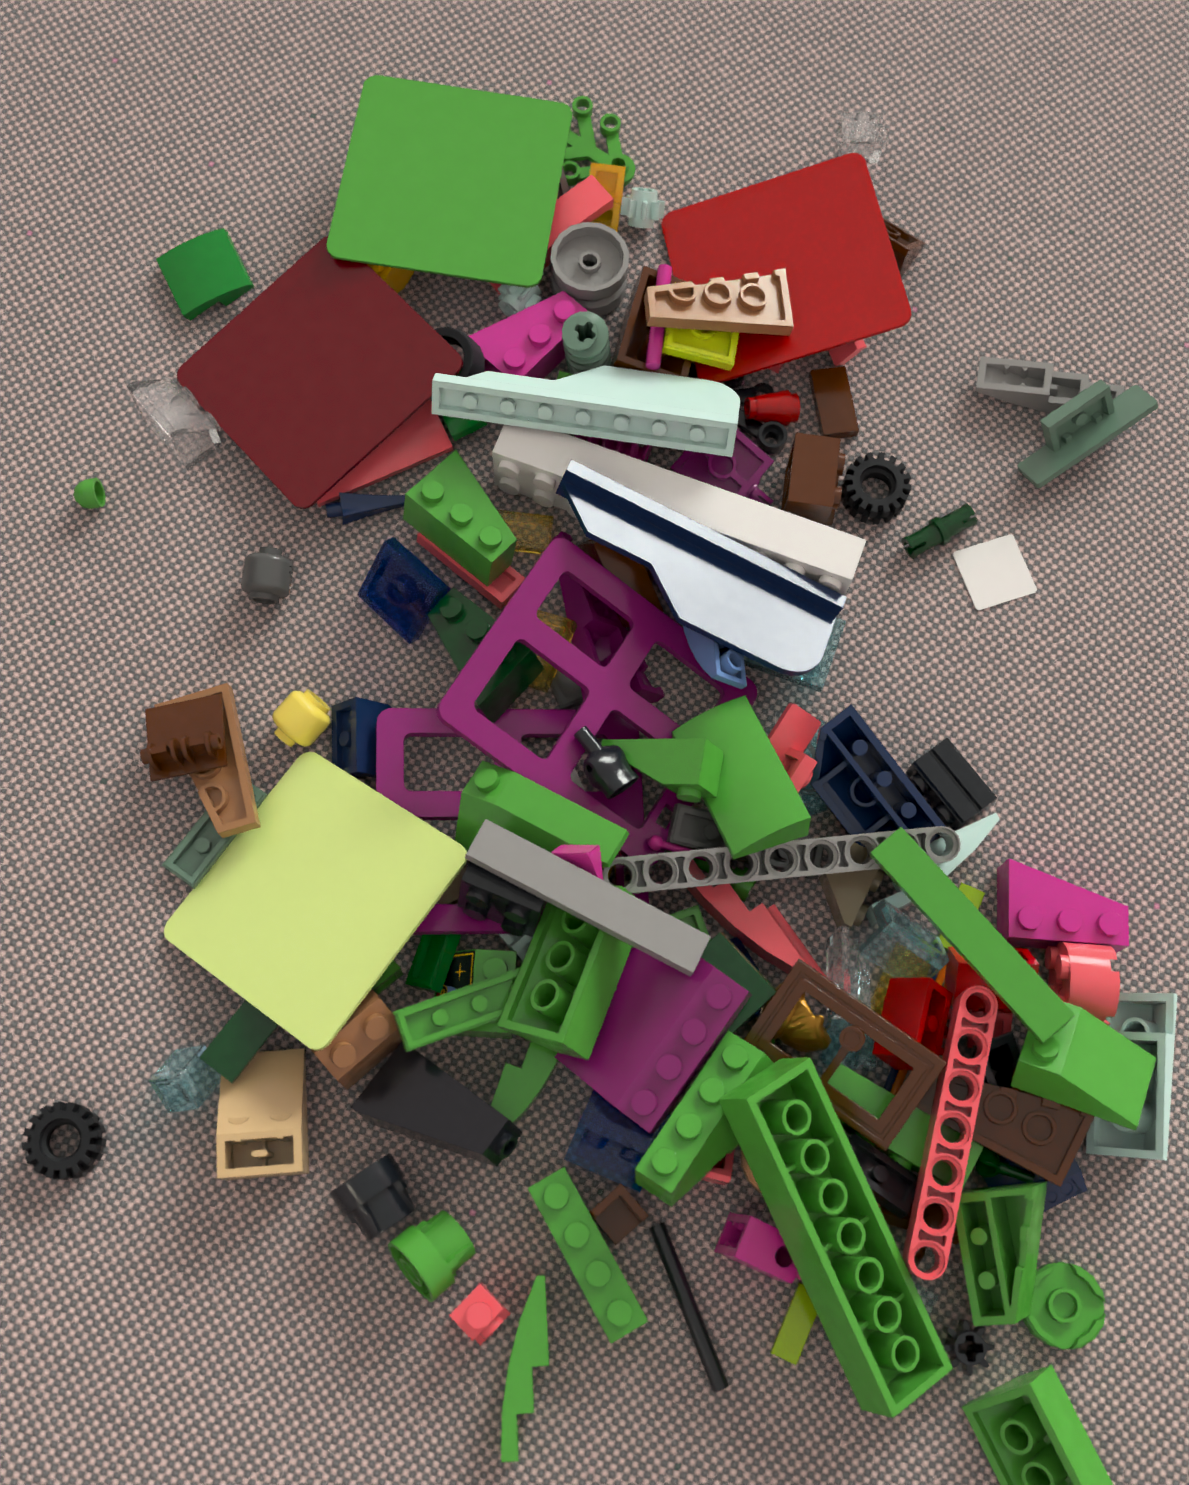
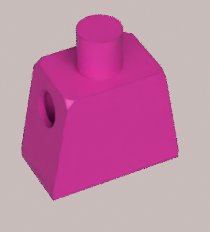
M729 1212L714 1252L778 1281L792 1284L795 1278L801 1280L777 1228L755 1217Z

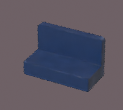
M354 697L332 706V763L355 778L361 776L376 778L377 717L383 710L392 708L390 705Z

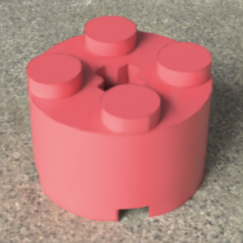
M1059 942L1056 946H1048L1045 952V966L1049 970L1048 986L1062 1001L1083 1008L1108 1026L1110 1023L1106 1020V1017H1115L1120 994L1119 971H1111L1110 959L1118 960L1114 948L1106 945Z

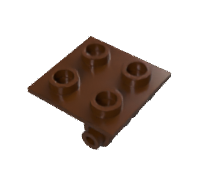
M221 694L145 709L148 744L145 749L140 750V757L144 765L149 764L151 782L228 766Z

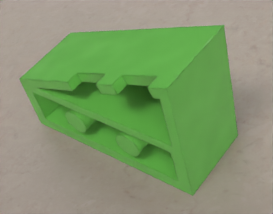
M457 450L452 452L405 493L403 520L487 587L512 564L517 539Z

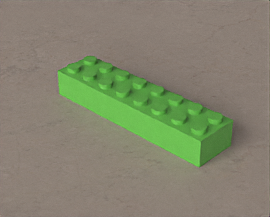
M781 1058L718 1100L861 1410L894 1418L950 1372L953 1367L811 1058Z

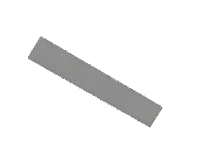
M487 819L483 822L466 853V860L688 976L694 973L711 937Z

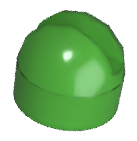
M98 478L85 479L74 488L73 495L75 501L83 508L95 509L104 507L106 500L105 491Z

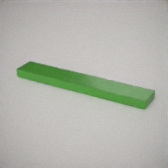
M902 827L897 829L870 852L871 858L1041 1044L1075 1016L1072 1010Z

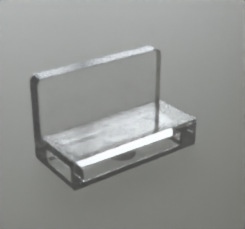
M839 926L826 940V978L871 1008L869 940L849 938V927ZM827 1008V1017L842 1018Z

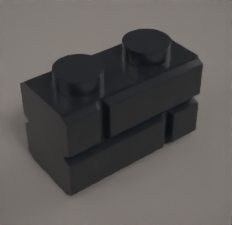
M948 738L914 761L906 771L910 781L922 796L925 795L933 805L934 812L946 827L950 826L954 831L959 830L997 799L995 794Z

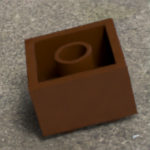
M796 432L785 469L781 510L823 525L833 524L835 510L839 509L842 488L837 487L839 476L843 474L845 465V454L839 453L840 438Z

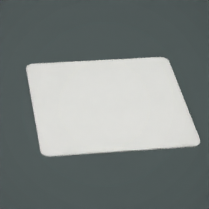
M1011 534L953 553V557L977 610L986 609L1037 591L1016 540Z

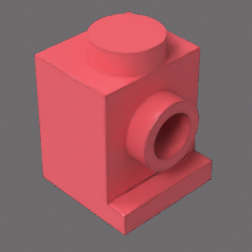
M480 1283L449 1316L472 1341L475 1339L481 1345L511 1313L483 1283Z

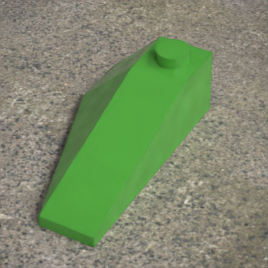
M482 761L461 793L455 841L468 851L483 822L487 819L550 853L560 845H600L602 867L609 868L629 833L626 829L514 771Z

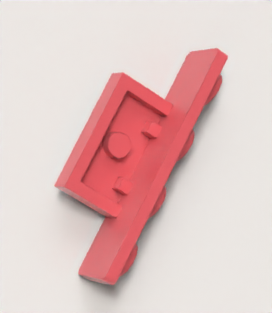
M789 703L768 735V738L799 793L811 781L813 769L818 763L803 752L819 729L821 722L798 705Z

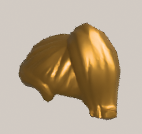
M779 984L777 987H775V989L778 990V988L781 986V984ZM805 992L773 1038H779L784 1044L797 1051L806 1053L825 1050L832 1041L823 1026L824 1016L813 1014L805 1000ZM770 1000L761 1008L760 1015L762 1014Z

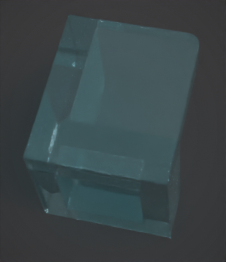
M830 1019L825 1023L824 1028L832 1041L827 1049L822 1050V1064L830 1065L842 1047L839 1041L841 1031L852 1024L837 1019ZM865 1034L863 1047L858 1051L848 1052L841 1064L851 1069L864 1071L875 1068L877 1057L872 1054L875 1041Z
M205 1045L176 1049L148 1080L168 1113L199 1109L220 1083L221 1074L199 1058L207 1048Z

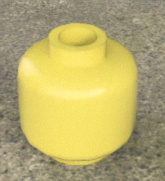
M309 689L304 693L292 691L272 714L273 721L278 727L274 733L290 747L295 743L304 747L311 746L330 725V717L328 715L330 707Z

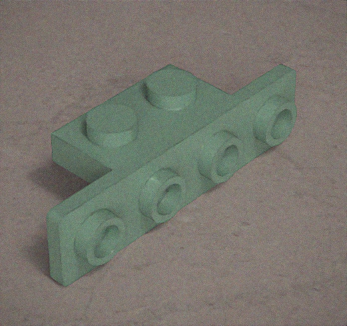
M1100 379L1040 420L1046 445L1017 465L1018 470L1035 487L1041 488L1158 408V402L1138 385H1133L1112 399L1110 386Z

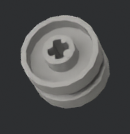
M583 222L571 225L561 232L553 243L551 250L550 287L553 295L564 291L586 310L599 316L606 315L617 308L625 297L627 289L630 253L625 240L616 230L602 223Z

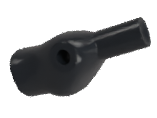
M587 726L582 727L574 734V737L589 754L583 763L584 773L591 786L600 789L608 800L627 790L639 779V776L628 764L626 756L619 746H602Z

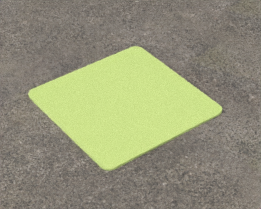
M306 752L295 760L257 808L261 827L236 835L197 887L192 889L166 922L164 936L170 943L308 1048L321 1050L332 1042L465 866L467 851L460 843L315 752Z

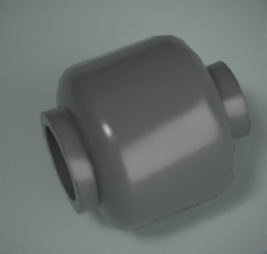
M260 547L259 552L251 553L245 557L241 588L245 593L249 594L248 599L253 602L269 605L278 604L279 599H283L290 594L293 564L289 559L282 556V550L273 547Z

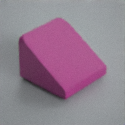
M560 845L551 852L603 880L600 845Z

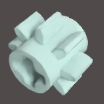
M633 187L631 195L622 197L620 214L627 215L629 226L653 228L654 220L659 221V219H663L665 201L658 200L657 190Z
M502 284L498 288V291L501 293L498 297L500 300L498 305L507 317L539 303L542 299L539 296L541 290L538 285L524 288Z

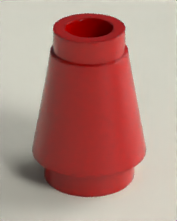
M789 390L746 397L744 415L746 419L761 422L776 421L783 426H789L790 423H796L799 419L800 399L797 393H790Z

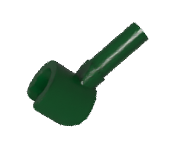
M985 1147L975 1164L977 1172L982 1177L990 1178L1002 1174L1026 1183H1033L1035 1177L1034 1174L1000 1161L998 1154Z

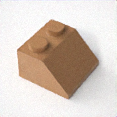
M371 989L332 1042L324 1049H311V1051L334 1078L348 1090L394 1051L402 1040L393 1013Z

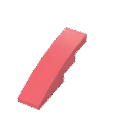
M592 174L557 199L544 268L550 265L552 245L561 232L571 225L591 222L613 207V197ZM489 282L500 295L501 293L498 291V288L502 284Z
M692 859L689 864L690 874L697 880L704 879L705 875ZM720 884L715 887L710 885L687 888L697 902L728 933L740 939L746 947L765 961L789 974L798 959L805 962L763 903L749 911L730 884Z

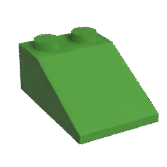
M1067 1002L1064 1003L1072 1010L1075 1016L1043 1044L1028 1030L1012 1079V1087L1136 1131L1156 1057L1083 1008Z

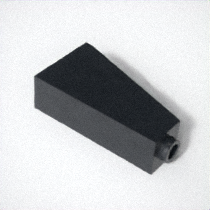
M402 1042L351 1106L354 1111L372 1125L495 1167L513 1153L517 1146L518 1138L523 1133L507 1117L418 1051L405 1052Z

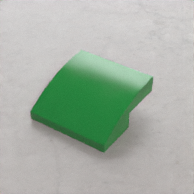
M224 228L192 238L156 259L182 315L190 321L217 302L228 306L254 288L244 264L227 230Z

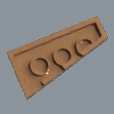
M785 268L773 270L772 275L759 276L757 272L743 274L742 279L725 281L724 277L710 278L707 284L694 285L692 281L650 286L646 288L644 295L646 323L650 327L790 336L794 327Z
M228 683L154 705L158 707L221 694L228 766L192 773L189 776L198 790V794L217 833L222 838L261 827L233 689Z

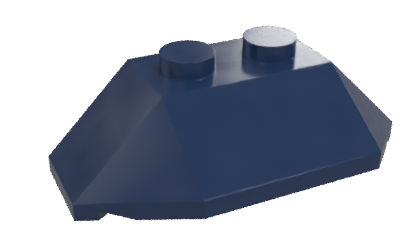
M852 704L819 728L814 760L818 763L813 769L810 786L848 835L895 831L900 827L905 830L945 826ZM935 834L934 836H932L930 844L934 840H936L940 835ZM858 841L855 842V843H857V844H859V845L865 847L864 844H862V843H860V842H858Z

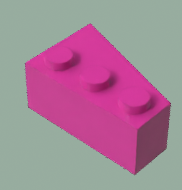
M562 291L469 335V337L482 350L485 358L484 372L492 371L544 379L565 359L562 339L564 322L571 315L588 310L566 292Z
M1012 859L1006 860L997 868V930L1011 946L1047 949L1048 946H1056L1059 942L1111 946L1116 953L1129 946L1128 906Z

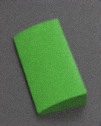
M746 695L713 707L672 731L673 738H707L724 751L717 797L702 798L733 860L808 835L811 816Z

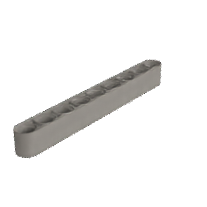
M936 826L905 829L935 863L951 861L960 851L961 842L959 836L949 827ZM895 831L792 840L746 855L749 861V869L742 876H738L731 871L729 863L732 856L727 847L618 857L614 859L609 868H602L603 880L611 884L608 879V872L616 864L623 865L629 870L630 880L624 888L630 893L881 869L871 858L870 852ZM935 834L942 836L946 844L945 851L940 856L934 854L930 848V840ZM856 841L864 844L867 849V857L861 864L854 862L850 855V848ZM816 845L822 846L828 854V861L822 868L814 866L810 860V852ZM775 849L784 851L789 859L787 868L782 872L774 870L770 864V855ZM695 857L704 858L710 867L707 877L702 880L695 879L689 871V864ZM656 860L666 863L670 870L668 880L662 884L653 882L649 877V867Z

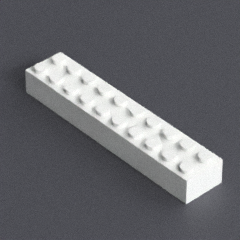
M504 424L492 451L494 485H497L505 493L525 495L541 506H555L564 509L576 518L568 500L556 494L557 488L572 459L844 596L852 582L866 543L865 539L565 433Z

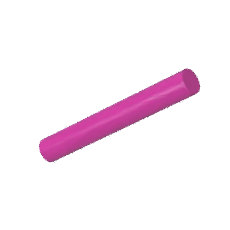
M661 264L658 266L656 286L671 283L672 267L670 265ZM650 327L646 368L660 369L665 327Z

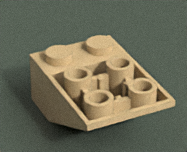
M305 1048L258 1052L234 1083H231L221 1075L216 1130L217 1179L228 1181L309 1174Z

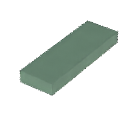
M252 784L258 808L268 795ZM205 811L162 866L195 889L236 835L222 838L217 833L207 811Z

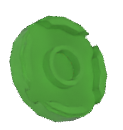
M1065 1262L1043 1264L1036 1269L1031 1314L1022 1320L1030 1333L1045 1345L1063 1350L1082 1348L1096 1338L1104 1325L1103 1302H1105L1103 1291L1094 1276L1078 1265Z

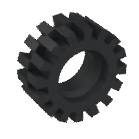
M873 452L866 453L864 460L859 456L855 459L854 464H850L842 483L841 498H845L843 501L845 509L850 506L852 507L850 511L852 517L855 518L859 513L862 515L860 522L866 523L868 518H872V525L879 524L881 518H883L885 523L889 522L893 515L896 517L901 512L911 491V484H909L911 477L909 473L903 474L906 469L903 463L898 466L894 465L897 460L896 457L891 455L889 461L884 460L885 453L879 452L877 458H874ZM868 478L882 480L889 487L888 496L883 499L868 496L862 489L863 481Z
M71 1102L53 1103L54 1106L52 1107L45 1106L41 1108L39 1116L33 1115L29 1121L33 1124L30 1129L25 1128L23 1135L28 1136L27 1142L22 1143V1150L28 1151V1156L25 1159L28 1164L34 1165L33 1170L38 1174L58 1180L77 1179L83 1176V1172H90L95 1168L93 1165L95 1160H101L103 1156L100 1153L101 1146L106 1147V1139L102 1138V1133L106 1131L104 1125L98 1122L100 1118L96 1113L89 1111L90 1109ZM72 1125L79 1133V1146L72 1155L64 1158L57 1157L51 1151L50 1137L58 1127Z

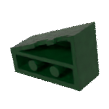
M454 587L427 614L459 672L495 622V619ZM515 642L476 699L478 707L492 723H495L545 669L536 654L524 644Z

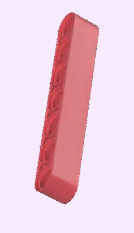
M973 986L961 992L954 1001L942 1058L947 1063L938 1077L903 1249V1260L909 1273L923 1280L939 1278L945 1272L948 1264L998 1011V1001L995 994L984 986ZM969 996H976L983 1001L985 1012L982 1017H974L967 1011L966 1000ZM962 1036L971 1038L977 1046V1052L972 1059H967L959 1053L958 1041ZM954 1077L963 1079L968 1085V1095L963 1101L955 1099L949 1091L950 1081ZM947 1118L956 1121L960 1127V1136L954 1143L946 1141L941 1134L942 1122ZM940 1160L946 1162L952 1170L950 1181L943 1186L937 1184L932 1176V1168ZM931 1203L939 1205L943 1211L942 1223L935 1228L928 1227L923 1219V1212ZM927 1246L933 1251L935 1262L929 1270L920 1271L915 1265L914 1256L918 1249Z

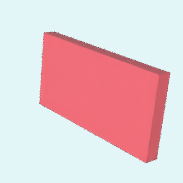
M429 399L316 502L318 507L338 500L339 492L354 493L453 451L452 443L439 416L431 414V400Z

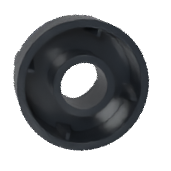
M391 1153L369 1165L329 1193L343 1217L347 1215L352 1224L356 1223L368 1241L416 1210L405 1189L408 1187L403 1180L405 1175Z

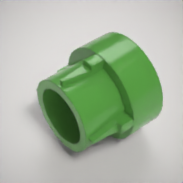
M444 1210L427 1222L423 1220L416 1227L410 1225L388 1243V1249L401 1272L412 1286L430 1302L436 1300L455 1283L454 1277L457 1275L455 1272L476 1254L474 1245L466 1232Z

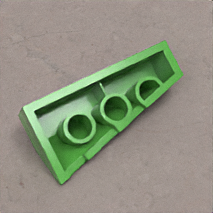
M728 1030L635 1168L636 1184L671 1207L712 1170L714 1165L739 1146L718 1099L774 1062L764 1052Z

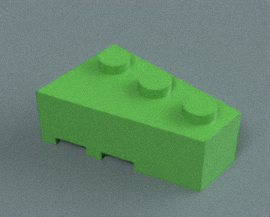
M1048 1181L972 1188L962 1191L956 1218V1228L974 1326L1016 1324L1031 1314Z

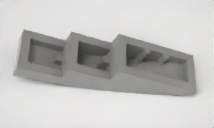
M981 356L975 391L1008 403L1050 413L1094 383L1088 382L1089 374L1053 371L1054 363ZM1108 384L1111 389L1112 399L1124 392L1123 385Z

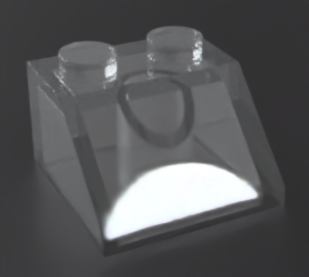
M171 378L133 381L126 386L144 423L187 471L223 446L217 433L221 429L218 422L208 411L204 414L201 413L196 407L198 401L186 386L180 389Z

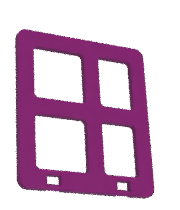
M557 538L545 548L437 705V716L444 725L501 767L514 771L626 829L629 836L619 853L627 857L664 853L665 849L654 851L648 845V841L653 835H659L665 842L667 841L671 820L664 829L656 823L657 818L664 807L673 812L674 804L679 803L692 806L694 802L680 800L676 797L677 794L664 788L639 829L633 827L571 780L573 769L586 751L574 737V734L582 727L587 726L595 736L609 713L613 712L649 739L673 738L672 731L680 725L630 687L632 677L654 644L660 645L719 691L720 698L714 707L745 695L752 707L757 698V688L748 677H746L747 686L743 689L712 679L695 659L683 627L571 541L565 538ZM563 574L568 575L630 624V630L606 666H600L537 617L538 608ZM515 642L524 644L580 686L586 694L580 707L548 756L544 759L538 757L476 711L474 707L476 699ZM658 860L654 861L650 866L656 864Z
M388 708L383 710L377 717L376 791L421 820H458L462 791H409L405 788L404 741L408 737L461 736L439 720L437 708ZM476 709V711L486 717L481 709ZM507 709L494 724L519 743L524 738H559L577 710ZM613 712L609 713L595 735L596 738L605 740L640 739L639 731ZM632 768L639 776V779L627 790L610 800L601 791H586L633 827L639 829L643 824L642 773ZM618 852V854H617V856H616L615 858L624 857V856L621 855V854ZM619 864L614 865L615 885L624 887L625 866ZM649 892L631 893L636 898L649 904ZM435 904L413 935L509 933L501 928L500 923L488 918L485 921H479L467 916L463 912V908L459 907L458 904Z

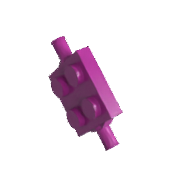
M738 429L736 431L732 457L684 450L683 454L670 467V471L770 506L774 502V500L758 488L761 477L773 465L774 460Z

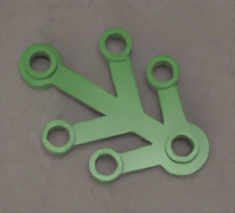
M586 96L576 97L572 102V115L577 119L580 136L571 130L569 132L563 168L564 172L572 171L575 174L572 176L565 174L568 186L576 185L578 182H582L589 177L590 166L580 168L574 162L580 160L625 166L624 187L627 186L634 178L635 164L629 156L622 154L619 139L620 118L615 114L609 113L602 116L600 120V133L606 137L607 154L596 147L591 121L593 113L592 100ZM578 107H586L587 109L579 110ZM607 124H612V125H614L615 127H614V128H607L606 125H607Z

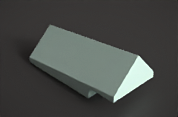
M1119 994L1115 1017H1106V1020L1110 1023L1109 1026L1156 1057V1062L1136 1131L1095 1116L1087 1132L1086 1154L1167 1160L1178 994Z

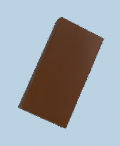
M846 366L810 370L809 381L820 435L833 438L857 436L859 427Z

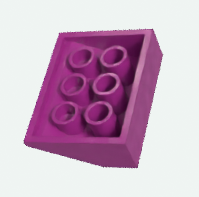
M632 947L589 1060L562 1053H557L555 1058L647 1132L655 1133L752 994L703 958H700L694 973L688 976Z

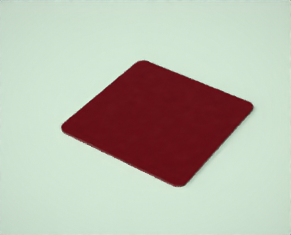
M328 236L322 238L185 361L177 371V380L284 496L299 509H307L313 506L431 399L432 379L435 373L456 376L463 366L460 354L366 263L333 258L327 251Z

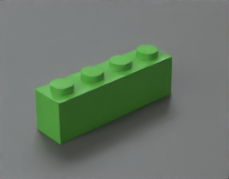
M843 1064L839 1065L828 1081L830 1085L878 1119L895 1096ZM915 1108L885 1152L839 1119L843 1130L850 1134H857L909 1171L912 1169L919 1174L930 1115ZM942 1123V1137L946 1141L954 1143L959 1138L960 1133ZM973 1140L963 1188L984 1148ZM942 1160L937 1161L932 1168L933 1179L939 1185L947 1184L952 1177L950 1166Z
M565 1167L528 1187L531 1197L609 1342L612 1344L647 1323L648 1319Z

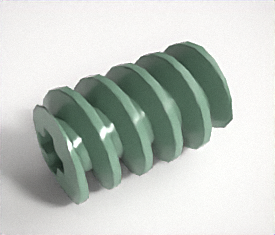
M589 311L577 312L571 315L564 322L562 328L564 352L569 373L577 374L603 365L610 366L609 332L605 321L599 315Z

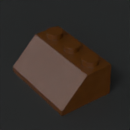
M644 266L633 286L610 366L688 377L692 361L663 353L660 369L651 370L646 368L650 326H647L644 295L647 287L656 286L657 270ZM671 276L670 284L687 282Z

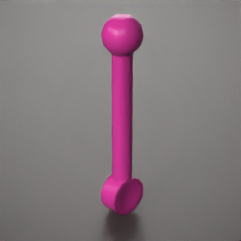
M659 835L651 836L648 841L650 849L654 851L660 849L672 852L693 850L665 842ZM695 857L696 859L706 861L702 857Z

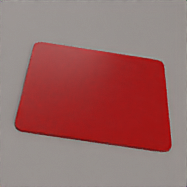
M859 153L845 154L671 211L662 219L661 226L673 276L687 282L692 281L695 285L707 284L710 278L724 277L725 281L742 279L743 274L757 272L759 276L772 275L773 270L786 269L794 325L790 336L739 332L735 362L731 371L695 362L699 379L718 383L901 328L911 319L910 304L865 158Z

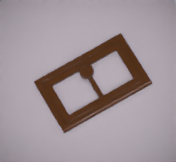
M798 959L744 1040L764 1052L774 1063L781 1058H792L771 1041L804 992L852 1024L841 1031L839 1041L842 1047L820 1080L837 1117L885 1152L940 1074L947 1061L801 959ZM865 1034L913 1067V1070L879 1119L828 1083L848 1052H855L863 1047Z

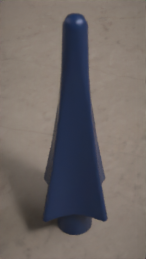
M339 492V502L325 503L327 518L342 516V523L345 525L375 514L404 507L405 495H369Z

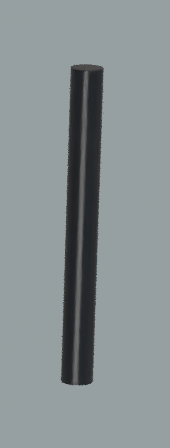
M662 1222L650 1227L649 1230L713 1392H718L729 1387V1384L666 1225Z

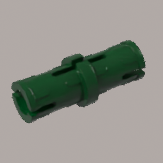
M966 503L942 518L934 517L930 519L927 526L902 538V545H909L904 548L910 558L915 559L918 555L938 544L942 546L948 544L951 541V537L971 526L977 525V517L970 518L975 512Z

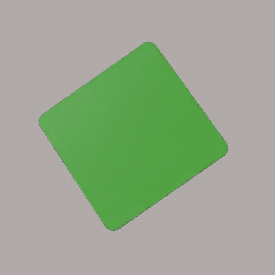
M374 75L367 78L361 92L328 235V253L333 258L524 288L535 287L541 282L571 127V108L562 102Z

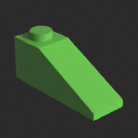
M707 738L602 740V746H619L632 768L674 792L680 800L700 802L701 797H717L724 751Z

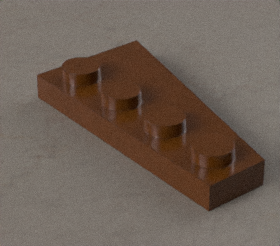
M939 1075L916 1107L930 1116ZM954 1077L950 1081L949 1091L955 1099L963 1101L968 1095V1085L963 1079ZM983 1082L972 1140L1057 1187H1061L1095 1116L1039 1096ZM947 1118L942 1122L944 1125L960 1133V1127L956 1121Z

